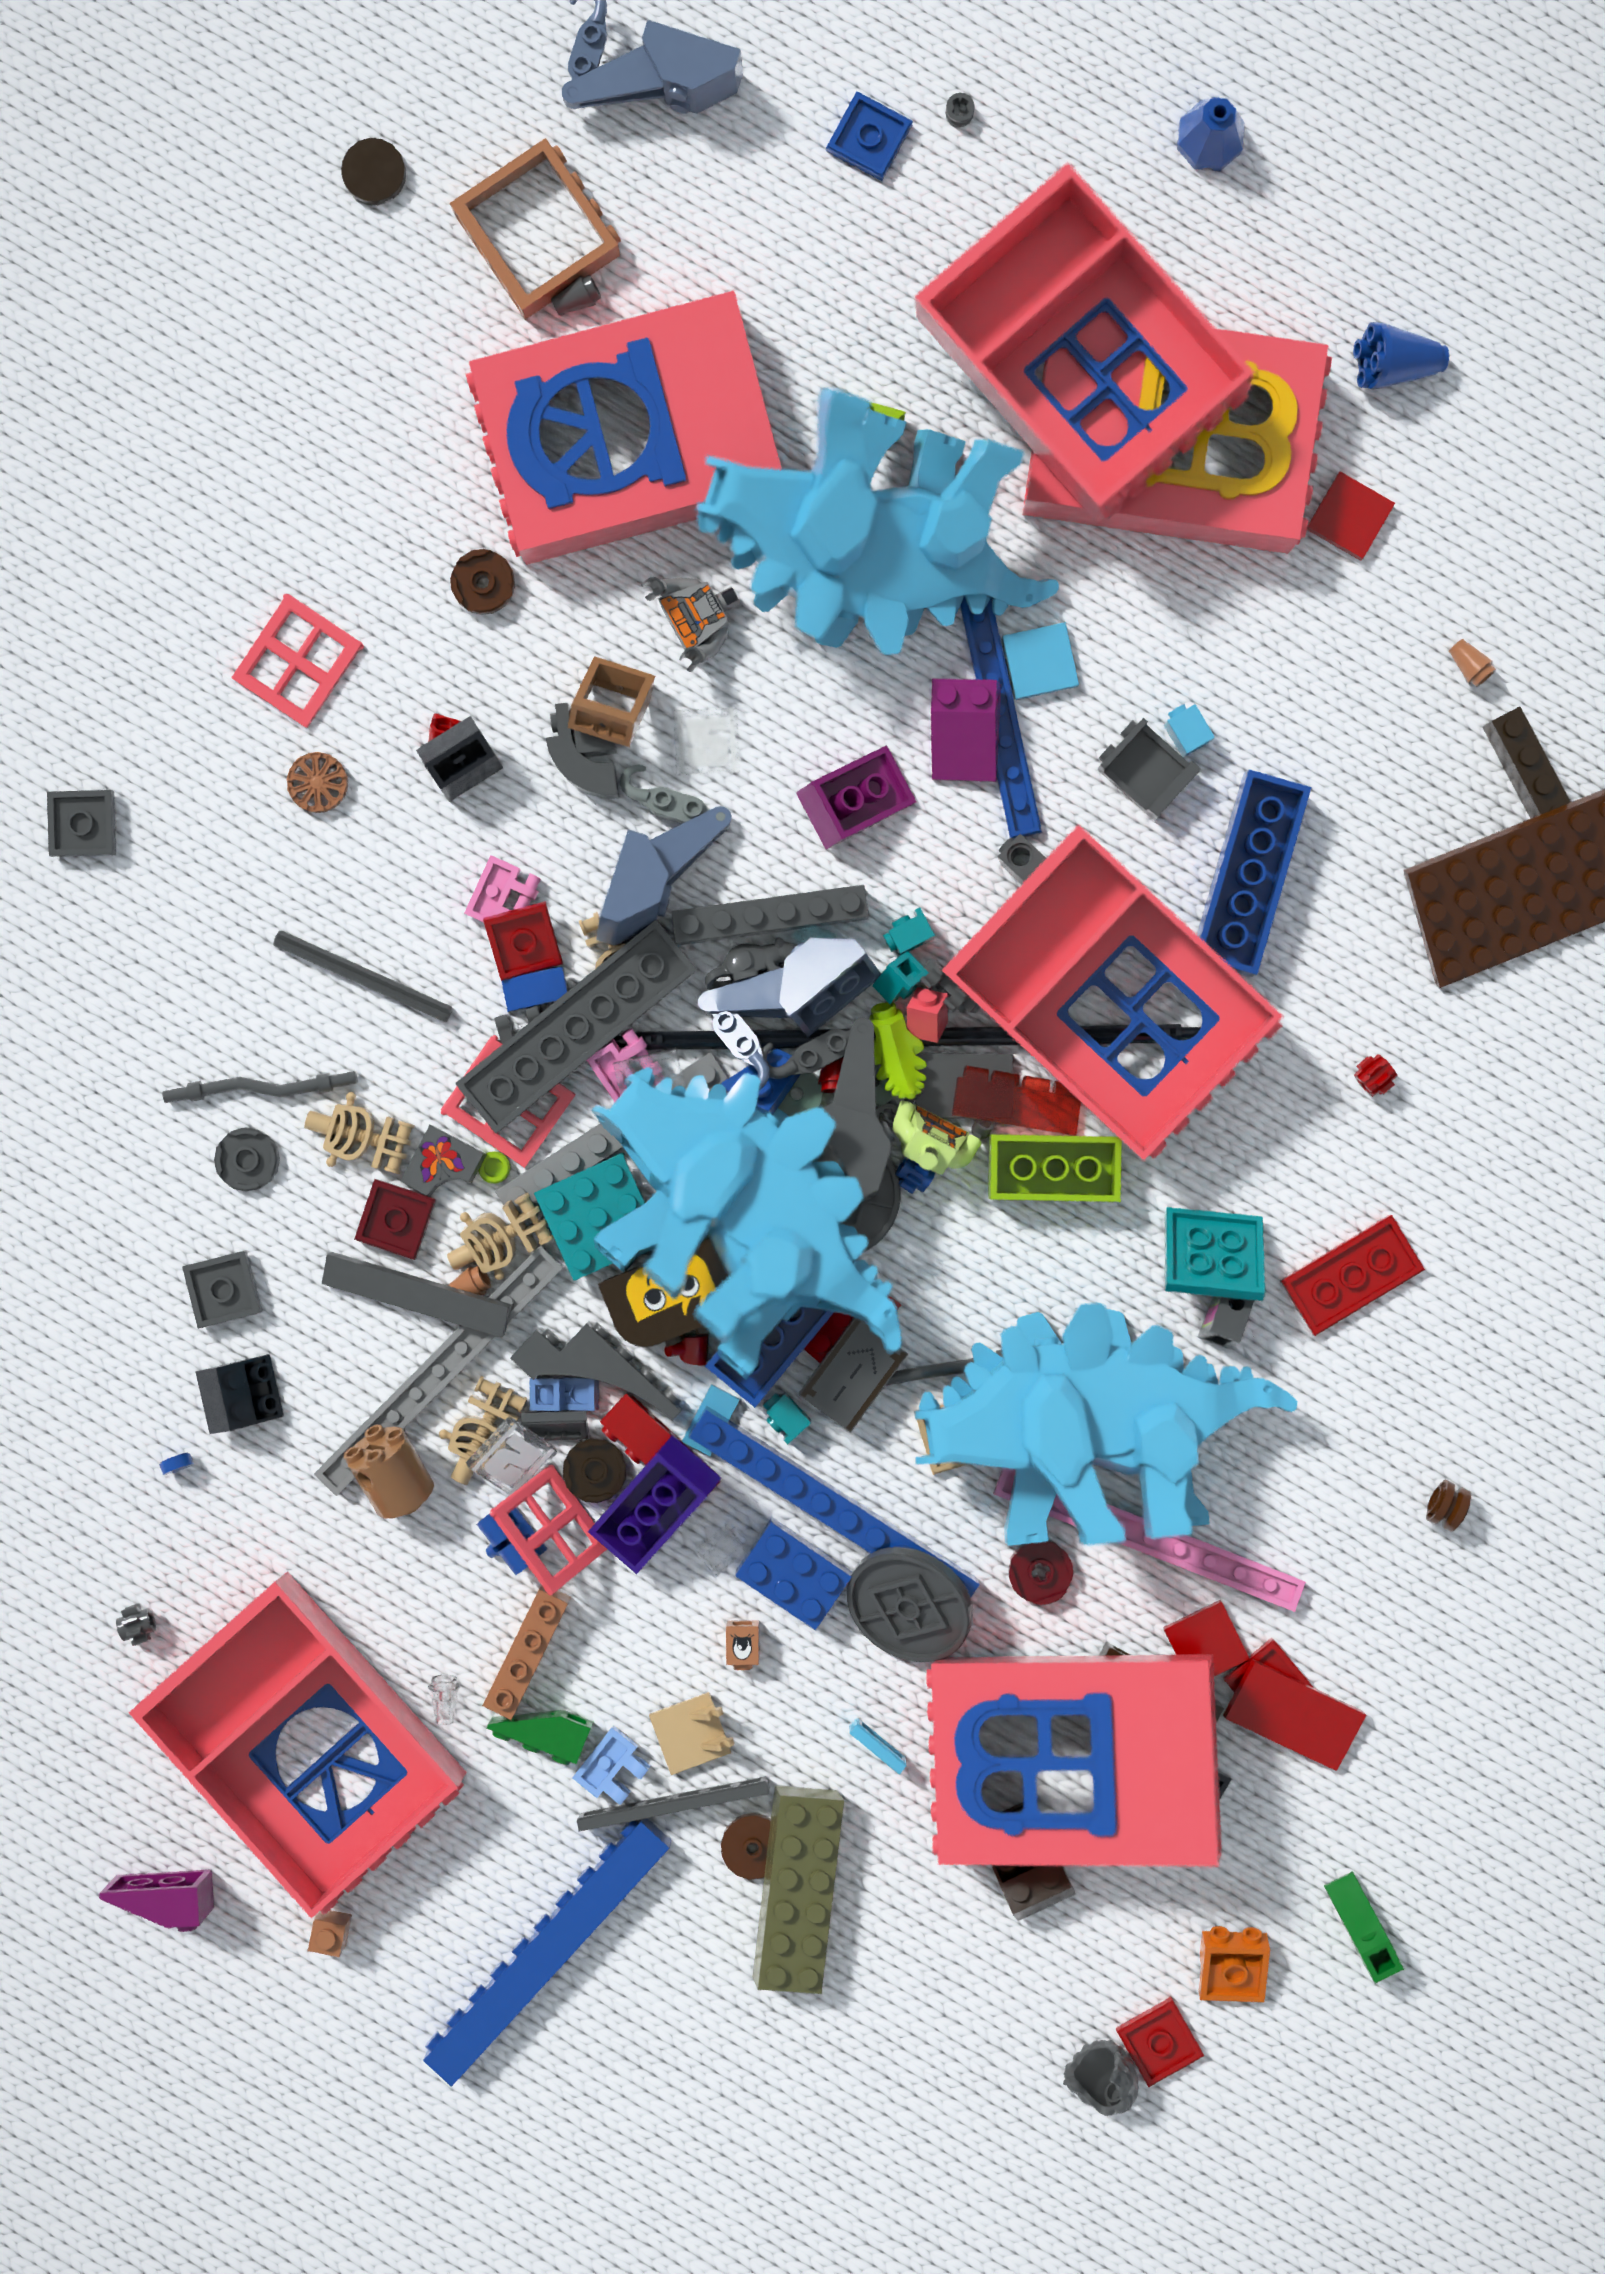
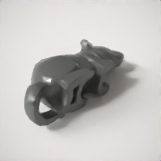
M781 937L775 939V944L764 946L748 943L739 944L728 952L721 966L707 974L705 985L708 990H712L781 968L779 966L785 963V958L791 954V951L797 945L786 942ZM721 977L731 978V980L728 981H716L718 978Z

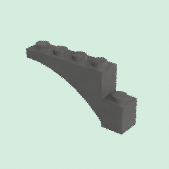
M588 1321L563 1349L558 1345L561 1340L551 1330L547 1328L543 1331L539 1327L510 1357L533 1380L538 1375H572L595 1379L615 1385L637 1395L656 1407L672 1421L683 1409L679 1405L682 1400L671 1389L667 1388L665 1391L655 1383L658 1379L657 1376L646 1366L640 1369L631 1360L634 1358V1355L622 1344L616 1347L608 1339L611 1334L598 1322L593 1325Z

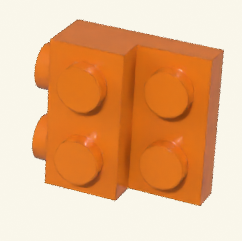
M1215 1926L1210 1931H1202L1200 1947L1201 1971L1198 1991L1200 2000L1265 2002L1270 1957L1267 1933H1262L1254 1927L1245 1928L1243 1932H1229L1227 1928L1222 1926Z

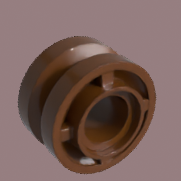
M1443 1480L1429 1499L1426 1520L1433 1524H1438L1442 1520V1527L1450 1532L1455 1531L1468 1513L1471 1491L1463 1487L1455 1491L1454 1483Z

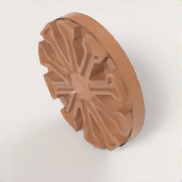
M312 752L297 758L287 775V789L292 800L302 809L313 813H324L334 809L343 801L348 789V777L344 767L336 758L326 753ZM324 758L326 762L320 770L319 760ZM312 759L313 771L306 764V761ZM332 765L337 766L336 771L327 774ZM298 767H301L307 776L297 774L296 770ZM336 778H342V783L340 784L331 782V780ZM294 780L305 782L304 784L293 787ZM307 790L303 798L299 800L297 797L298 793ZM329 790H336L339 792V795L333 797ZM314 795L315 805L312 807L308 803ZM323 795L328 800V805L326 806L322 805Z

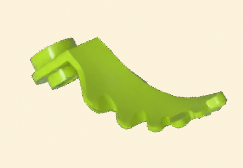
M888 1002L876 1004L871 1008V1015L869 1016L870 1021L874 1025L875 1065L881 1064L876 1078L877 1080L889 1078L885 1084V1090L890 1091L893 1089L891 1092L892 1096L899 1095L900 1099H914L917 1094L922 1092L921 1089L925 1087L924 1083L920 1081H925L926 1076L917 1070L926 1068L927 1063L916 1056V1054L924 1050V1044L906 1028L904 1016L901 1010L896 1008L894 1002L891 1004Z

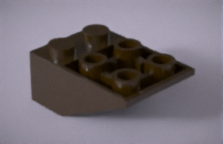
M1024 1801L1002 1811V1813L1022 1812ZM991 1865L1012 1915L1017 1921L1076 1895L1063 1865Z

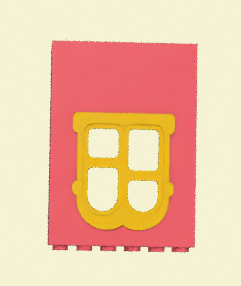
M1106 312L1097 315L1076 335L1079 343L1097 362H1103L1128 339L1127 334ZM1217 329L1254 371L1251 385L1261 387L1269 393L1273 409L1270 417L1265 422L1259 425L1233 423L1229 419L1230 408L1221 415L1223 420L1213 430L1208 432L1204 429L1196 437L1198 441L1194 445L1192 464L1189 470L1168 468L1159 476L1154 473L1145 481L1147 486L1137 496L1132 498L1128 495L1120 502L1122 507L1113 517L1108 520L1103 517L1097 523L1032 450L1022 515L1289 554L1295 545H1299L1301 538H1305L1308 527V518H1303L1306 505H1310L1313 493V486L1308 485L1310 473L1315 472L1318 454L1313 453L1315 441H1319L1322 432V421H1318L1320 409H1324L1327 398V389L1322 387L1325 376L1328 377L1331 370L1332 357L1327 356L1329 345ZM1065 348L1057 350L1044 363L1042 383L1066 410L1074 409L1097 388L1093 378ZM1136 351L1111 373V378L1137 407L1145 410L1157 409L1161 406L1165 377L1144 353ZM1109 399L1104 400L1080 422L1081 428L1097 444L1103 446H1112L1121 442L1128 430L1127 419L1123 412ZM1211 435H1223L1256 442L1264 452L1265 463L1263 469L1258 475L1250 479L1208 474L1205 471L1209 437Z

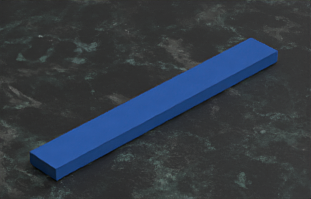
M964 595L960 610L975 679L997 680L1001 684L997 782L1009 837L1015 839L1019 834L1024 837L1041 834L1042 829L996 616L992 611L993 602L990 599L981 614H973Z

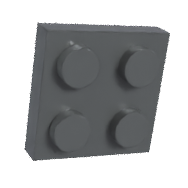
M113 790L47 792L48 852L50 857L116 855L115 798Z
M247 1250L182 1266L198 1329L263 1312Z

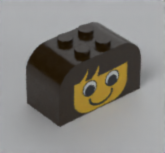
M706 1238L700 1244L688 1266L684 1291L675 1300L643 1273L645 1264L605 1279L597 1284L615 1329L625 1341L639 1347H651L665 1342L666 1347L684 1341L685 1333L695 1330L697 1335L709 1331L694 1317L695 1310L730 1276L727 1274L710 1238Z

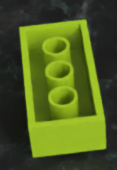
M989 1134L988 1199L1121 1202L1122 1140L1119 1137Z

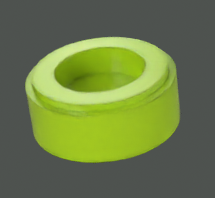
M493 1151L486 1153L487 1155L478 1171L479 1175L488 1183L503 1182L511 1172L510 1160L501 1152Z

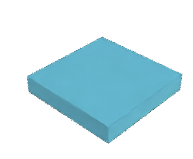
M1066 622L1002 636L1015 701L1079 686Z

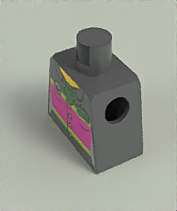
M1213 1296L1197 1337L1225 1348L1240 1344L1255 1300ZM1229 1300L1233 1303L1234 1310L1229 1306Z

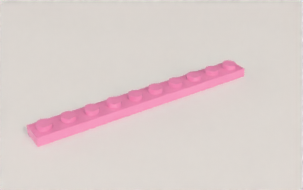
M1002 1468L993 1492L994 1495L1010 1500L1015 1475L1014 1469ZM1056 1494L1048 1516L1076 1526ZM1107 1504L1109 1510L1124 1527L1125 1542L1117 1543L1293 1612L1296 1611L1306 1581L1188 1535L1163 1538L1145 1536L1144 1520L1142 1517Z

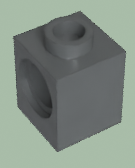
M1021 834L1015 839L1011 837L1004 842L999 849L1000 854L997 856L1000 865L1021 885L1046 859ZM1019 854L1030 856L1029 862L1023 866L1015 865L1013 860Z

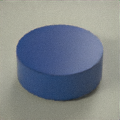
M187 1452L160 1462L159 1466L164 1476L194 1465L191 1454Z

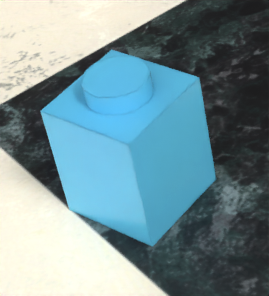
M1185 704L1175 708L1168 713L1170 719L1163 725L1183 758L1210 743L1215 738L1196 704L1189 708H1186Z

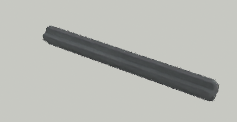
M278 931L274 938L273 945L443 1022H447L452 1014L453 1008L448 1004L285 931Z

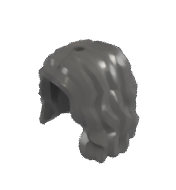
M1096 2040L1090 2045H1084L1081 2051L1073 2056V2061L1065 2066L1063 2085L1067 2086L1071 2092L1077 2094L1083 2103L1091 2105L1100 2114L1111 2116L1117 2113H1125L1131 2109L1137 2099L1139 2086L1134 2063L1128 2058L1124 2048L1116 2045L1112 2040Z

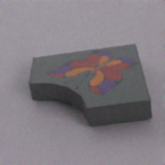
M430 1124L400 1181L431 1197L439 1186L448 1181L461 1179L472 1183L487 1154Z

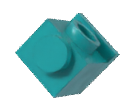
M920 907L914 910L916 917L910 919L909 915L897 919L891 923L893 929L883 935L891 952L897 950L901 956L906 951L910 952L935 939V935Z
M906 951L887 965L873 984V987L891 1004L900 997L903 1000L907 999L917 989V984L921 982L922 976L925 977L929 972L909 951Z
M786 1392L781 1396L774 1393L762 1405L769 1415L766 1421L778 1434L782 1430L786 1433L783 1440L787 1445L811 1424V1418Z

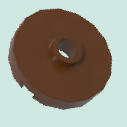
M487 549L472 550L461 556L456 562L450 577L451 591L458 603L467 611L479 615L494 614L504 608L511 600L515 589L514 572L507 560L498 553ZM482 578L489 580V584L485 588L478 587V582Z
M758 1813L743 1814L729 1823L724 1830L721 1839L722 1858L727 1868L739 1877L749 1880L764 1878L771 1819L768 1816ZM756 1843L759 1848L756 1852H749L747 1850L748 1844Z

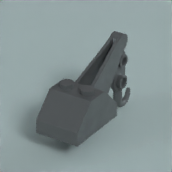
M858 1018L853 1022L850 1030L832 1029L798 1047L785 1064L779 1067H772L770 1064L768 1066L770 1078L782 1079L790 1075L814 1073L844 1057L833 1102L822 1109L835 1121V1129L828 1140V1144L845 1176L854 1177L858 1180L863 1194L861 1203L878 1195L894 1136L886 1121L880 1123L876 1117L874 1025L867 1018ZM768 1043L762 1048L763 1057L767 1064V1054L773 1048L772 1043Z

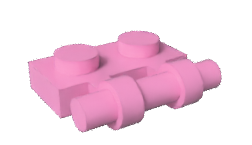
M490 855L464 914L483 922L484 917L511 911L504 906L512 890L520 893L514 909L529 906L531 900H535L539 893L536 889L541 878L530 873L525 884L516 881L521 871L520 868Z
M632 1028L622 1033V1037L628 1044L627 1046L620 1049L613 1039L587 1060L614 1102L627 1089L624 1080L629 1074H635V1070L628 1061L634 1055L643 1069L646 1067L653 1069L655 1086L665 1078L661 1072L663 1068L657 1060L654 1061L646 1050V1042L642 1037H638Z

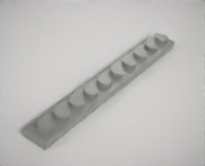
M540 1245L488 1298L512 1304L508 1320L509 1324L564 1267ZM460 1326L340 1446L314 1475L335 1496H338L355 1479L344 1459V1453L365 1437V1431L378 1424L383 1428L399 1427L404 1429L496 1336Z

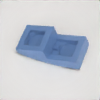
M581 1377L535 1378L534 1380L530 1378V1411L599 1410V1381Z

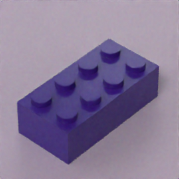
M672 1435L600 1516L588 1533L637 1575L706 1499L721 1480V1477Z

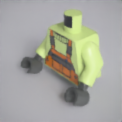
M925 1087L921 1089L922 1092L917 1094L914 1099L903 1098L904 1101H900L892 1124L893 1131L901 1142L902 1154L918 1163L923 1169L932 1170L940 1175H943L947 1168L957 1169L967 1166L981 1146L982 1142L980 1140L986 1139L995 1125L993 1121L990 1127H983L980 1124V1120L983 1117V1114H981L972 1125V1135H969V1132L913 1104L925 1091Z

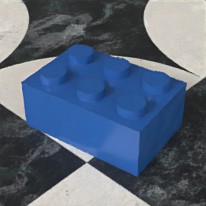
M771 1517L735 1573L737 1578L815 1631L852 1578V1571L773 1517Z

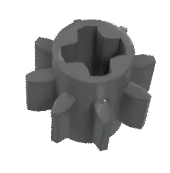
M140 1603L121 1610L122 1617L116 1619V1627L121 1640L127 1641L131 1639L132 1646L148 1642L151 1639L150 1633L156 1631V1622L152 1611L149 1608L142 1610Z

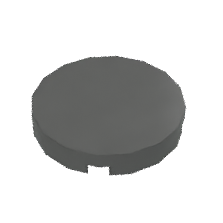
M248 1127L229 1132L217 1145L214 1156L215 1168L219 1177L231 1188L246 1192L261 1189L270 1183L278 1172L280 1162L278 1147L273 1139L259 1129Z

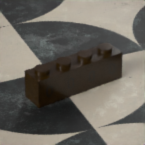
M1521 706L1482 727L1530 819L1571 803Z

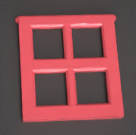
M284 594L283 601L231 678L305 728H308L359 650L364 649V645L290 594ZM291 612L314 626L298 652H295L275 638ZM322 632L345 647L328 673L305 658ZM267 649L290 663L273 690L250 675ZM297 669L320 683L303 710L281 696V693Z
M496 1035L490 1037L465 1075L503 1045L498 1041ZM559 1083L549 1091L558 1098L543 1120L528 1110L520 1115L537 1127L522 1150L498 1133L495 1134L487 1123L483 1124L461 1109L459 1105L465 1096L457 1086L441 1108V1114H447L525 1168L576 1094Z
M548 1465L490 1510V1516L497 1522L549 1596L554 1594L607 1550L606 1547L588 1533L595 1523L578 1499L566 1487L565 1481L554 1465ZM547 1483L551 1485L566 1506L552 1520H549L532 1496ZM524 1501L543 1526L528 1539H525L508 1515V1513ZM573 1519L576 1520L592 1542V1545L577 1557L558 1532ZM549 1538H552L569 1562L554 1576L551 1575L534 1551Z

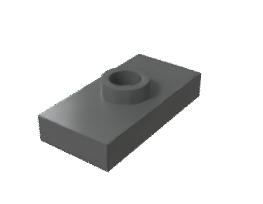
M550 1411L522 1413L521 1425L525 1441L587 1440L589 1438L586 1411Z

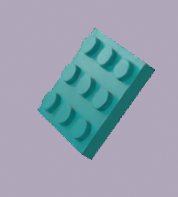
M623 1153L534 1192L573 1281L613 1264L595 1248L594 1238L602 1229L646 1203Z
M1166 1207L1165 1291L1263 1301L1265 1296L1263 1217Z

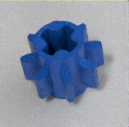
M905 1157L896 1169L895 1175L901 1178L899 1181L900 1187L913 1194L915 1189L924 1192L932 1182L935 1172L923 1169L918 1163Z

